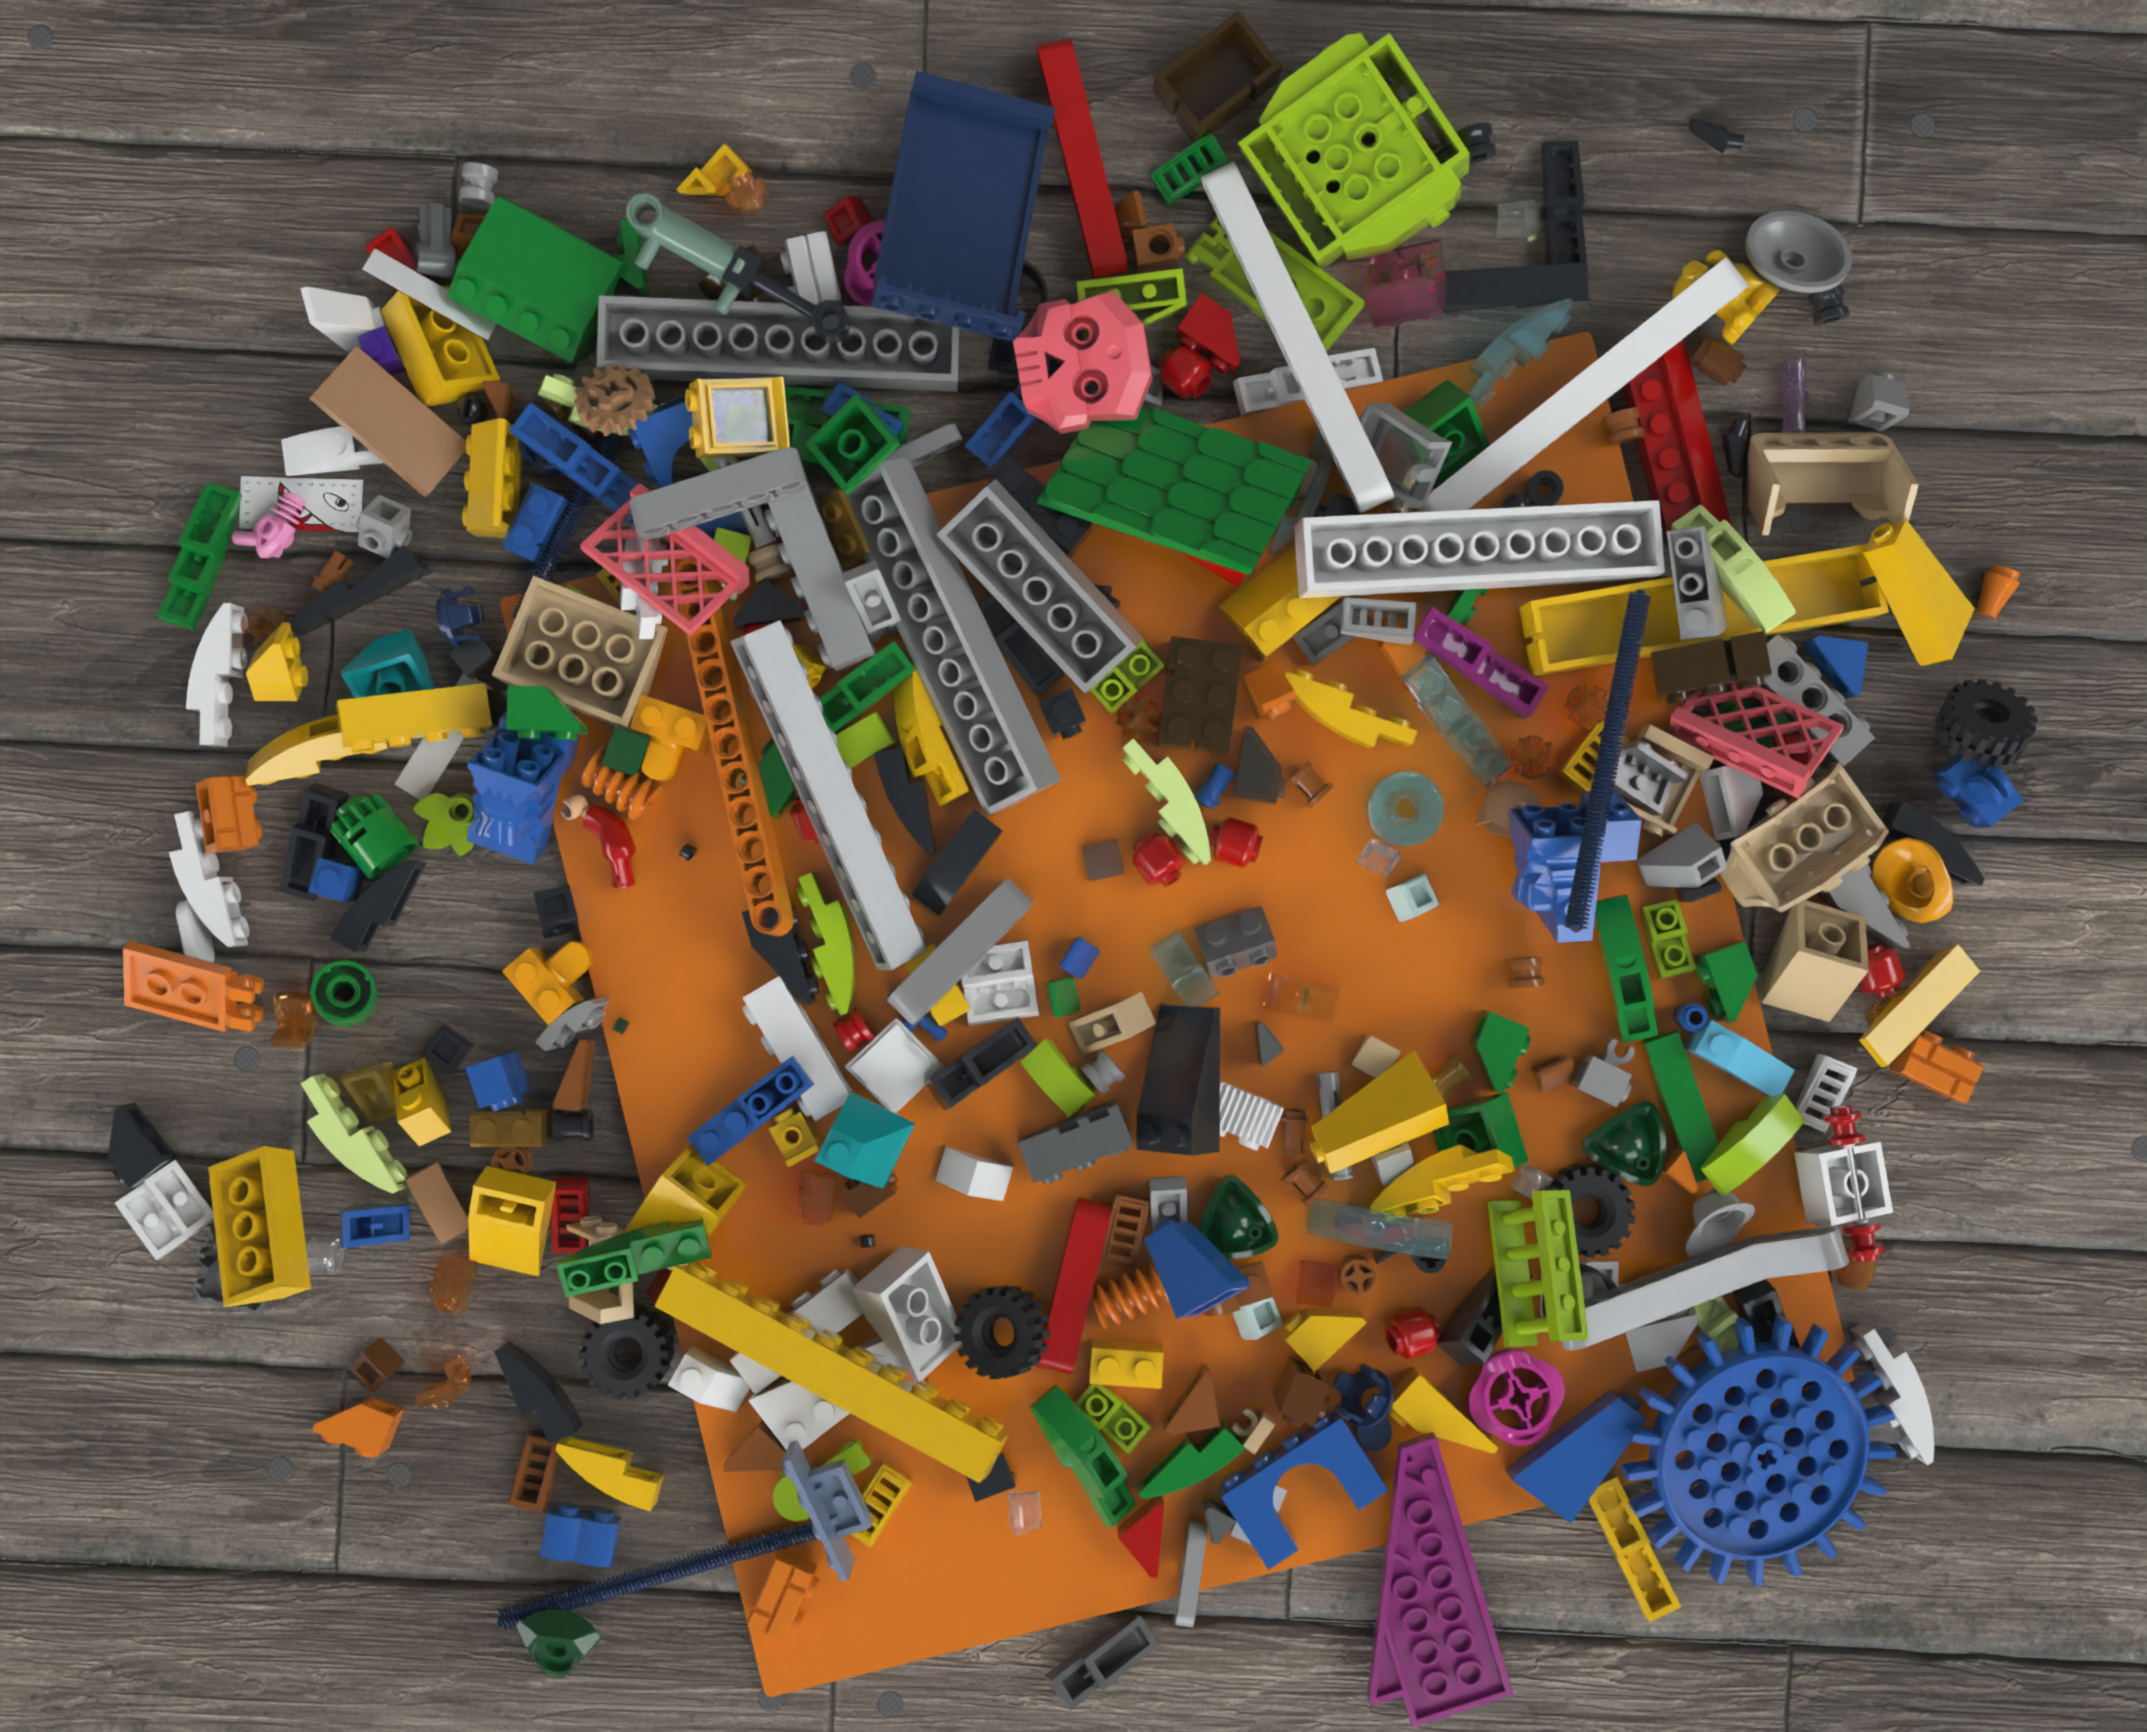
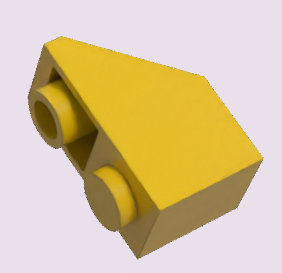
M282 623L256 650L250 662L246 676L254 701H297L303 687H306L308 684V670L306 666H302L299 657L300 643L298 638L293 636L290 623Z
M424 1057L393 1071L397 1122L415 1143L421 1146L450 1133L449 1108L427 1059Z

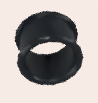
M687 843L681 849L679 856L689 861L695 855L697 848Z
M875 1235L860 1236V1247L869 1248L876 1246Z

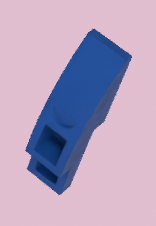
M791 1056L736 1098L726 1108L695 1130L687 1139L708 1166L815 1084L795 1057Z

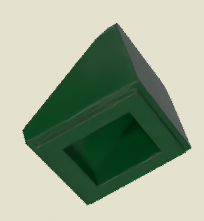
M616 724L602 765L635 776L651 736Z

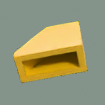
M1307 1309L1303 1314L1296 1312L1285 1322L1284 1327L1286 1329L1282 1332V1335L1286 1342L1315 1372L1367 1322L1358 1311Z

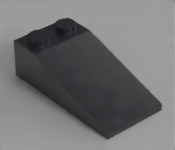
M1160 1005L1137 1110V1150L1190 1156L1220 1152L1219 1007Z

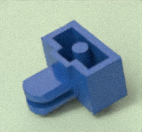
M1957 753L1932 774L1939 781L1937 783L1939 790L1947 798L1953 799L1961 808L1959 811L1961 817L1969 825L1976 828L1992 827L2024 801L2012 786V781L2001 768H1992L1990 763H1987L1985 767L1977 766V761L1972 759L1969 763L1961 760L1963 755Z

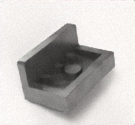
M1633 740L1629 743H1623L1620 746L1622 749L1619 750L1621 754H1617L1620 755V758H1616L1620 761L1615 762L1619 764L1616 767L1618 770L1615 771L1617 775H1614L1616 779H1612L1616 782L1611 783L1615 787L1609 788L1617 790L1621 796L1650 815H1662L1673 783L1686 782L1689 774L1680 769L1678 763L1674 760L1662 757L1653 751L1652 746L1644 741Z
M1262 905L1194 928L1211 979L1229 977L1238 970L1250 966L1265 965L1271 959L1278 956L1275 939Z

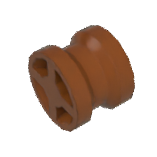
M1638 407L1623 409L1603 417L1604 425L1609 427L1611 433L1608 438L1610 446L1629 443L1645 436L1644 428L1639 426L1637 420L1640 415Z
M1543 957L1506 959L1507 967L1511 969V978L1508 980L1509 988L1545 985V979L1540 975Z
M502 1147L493 1155L491 1167L526 1175L533 1167V1155L528 1147Z
M1350 1255L1340 1262L1338 1278L1348 1292L1354 1295H1363L1374 1287L1376 1272L1366 1258L1360 1255Z

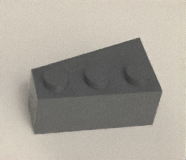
M1116 1098L1024 1136L1017 1141L1033 1182L1042 1180L1043 1185L1062 1178V1172L1072 1168H1075L1076 1171L1085 1169L1095 1164L1096 1159L1107 1155L1113 1157L1127 1151L1128 1147L1134 1146L1131 1133Z

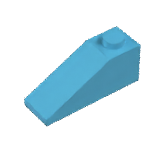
M1709 1019L1702 1030L1691 1033L1684 1046L1686 1051L1767 1096L1781 1095L1795 1071L1747 1039Z

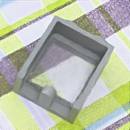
M1368 403L1366 409L1361 414L1360 423L1392 488L1394 498L1390 501L1401 508L1424 507L1452 442L1440 437L1397 410L1391 403Z

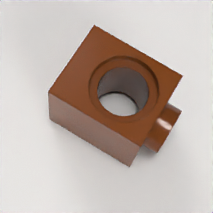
M1174 223L1132 230L1131 242L1137 274L1179 267L1180 256L1185 255L1183 236L1182 234H1176ZM1161 242L1167 246L1168 251L1165 254L1157 255L1149 247L1153 243Z

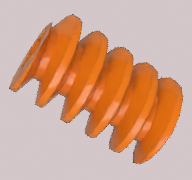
M600 746L589 759L583 772L581 784L586 788L593 786V793L597 796L605 794V801L609 804L617 801V810L620 812L628 810V817L631 820H637L655 804L663 787L659 786L652 792L650 790L653 781L651 778L646 779L642 783L638 782L641 774L640 770H638L635 776H631L602 765L606 746Z
M1152 1263L1148 1264V1275L1146 1276L1139 1268H1136L1134 1281H1131L1125 1273L1121 1274V1286H1118L1112 1278L1108 1279V1291L1106 1292L1099 1284H1095V1296L1092 1297L1104 1330L1108 1329V1317L1116 1325L1122 1323V1312L1131 1320L1135 1318L1136 1306L1143 1314H1147L1149 1301L1156 1309L1161 1308L1162 1296L1170 1303L1156 1267Z

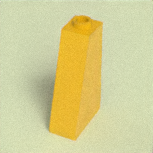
M1907 519L1891 524L1884 523L1878 526L1872 532L1863 553L1920 666L1953 659L1975 608Z
M1413 1051L1311 1127L1314 1142L1309 1143L1317 1163L1324 1161L1331 1174L1448 1125L1449 1119L1446 1103L1417 1052Z

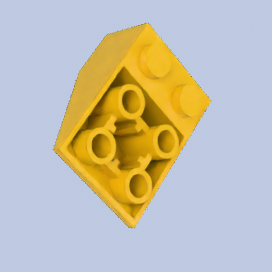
M486 1166L473 1185L468 1215L469 1261L539 1276L556 1182Z

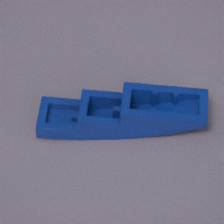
M1048 359L1052 376L1062 365ZM1021 384L1013 392L1010 391L965 444V447L991 470L1040 420L1028 413L1023 403Z
M531 402L509 430L517 439L614 512L630 499V491L638 484L625 475L619 467L593 450L587 442ZM632 514L625 518V520L633 524Z

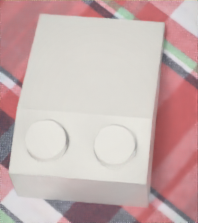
M901 1246L852 1288L865 1318L914 1382L919 1383L920 1380L922 1381L962 1344L961 1341L955 1342L954 1334L960 1333L961 1327L954 1326L955 1320L958 1317L929 1251Z

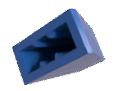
M1174 1219L1164 1221L1154 1227L1155 1233L1144 1238L1177 1319L1196 1317L1251 1287L1249 1280L1190 1222L1175 1223Z

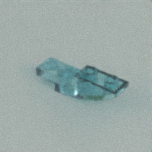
M1568 298L1532 312L1505 330L1485 349L1469 369L1480 377L1468 394L1471 396L1475 408L1477 405L1482 409L1485 408L1496 393L1491 388L1498 378L1505 381L1518 363L1525 367L1531 359H1534L1536 362L1540 360L1551 345L1546 339L1554 330L1560 334L1571 320L1572 316L1567 312L1575 303Z
M1428 654L1401 677L1416 699L1414 701L1433 727L1483 786L1487 788L1491 784L1493 776H1498L1499 778L1513 766V763L1478 713L1470 709L1435 657Z

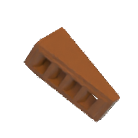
M595 1038L580 1039L577 1043L554 1098L552 1108L580 1111L588 1107Z
M1115 1191L1100 1262L1135 1269L1149 1211L1150 1198ZM1120 1206L1140 1210L1139 1216L1119 1212ZM1117 1219L1136 1223V1230L1116 1226ZM1114 1233L1134 1237L1133 1243L1113 1239ZM1111 1246L1131 1250L1130 1257L1110 1253Z
M527 1433L507 1505L547 1513L560 1456L555 1451L559 1441L549 1444L546 1437ZM533 1446L551 1449L550 1456L532 1453ZM530 1460L546 1463V1470L529 1467ZM527 1474L543 1478L542 1485L527 1482ZM524 1489L539 1492L538 1499L523 1496Z

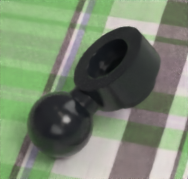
M1539 471L1529 480L1526 493H1511L1507 495L1502 501L1501 508L1530 507L1532 505L1553 506L1563 494V481L1553 471ZM1547 485L1550 488V495L1541 496L1538 493V486Z

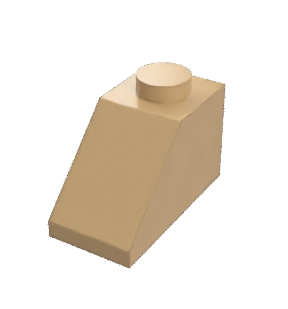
M1141 991L1079 1017L1068 1024L1082 1055L1128 1039L1155 1025L1156 1022Z

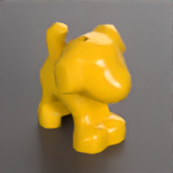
M1714 250L1706 255L1705 260L1707 263L1717 265L1727 257L1749 284L1744 291L1715 313L1726 324L1722 331L1723 338L1733 345L1777 295L1780 289L1771 282L1756 276L1744 264L1733 263L1724 252ZM1696 260L1687 263L1683 267L1681 276L1674 284L1672 300L1707 273V266Z

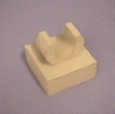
M1245 1407L1243 1413L1251 1419V1424L1248 1427H1241L1238 1423L1234 1422L1232 1429L1237 1435L1245 1436L1243 1446L1255 1454L1274 1428L1275 1418L1264 1410L1257 1417L1256 1412L1252 1408Z

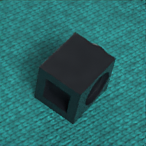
M570 885L534 893L535 905L544 939L579 931L578 916Z

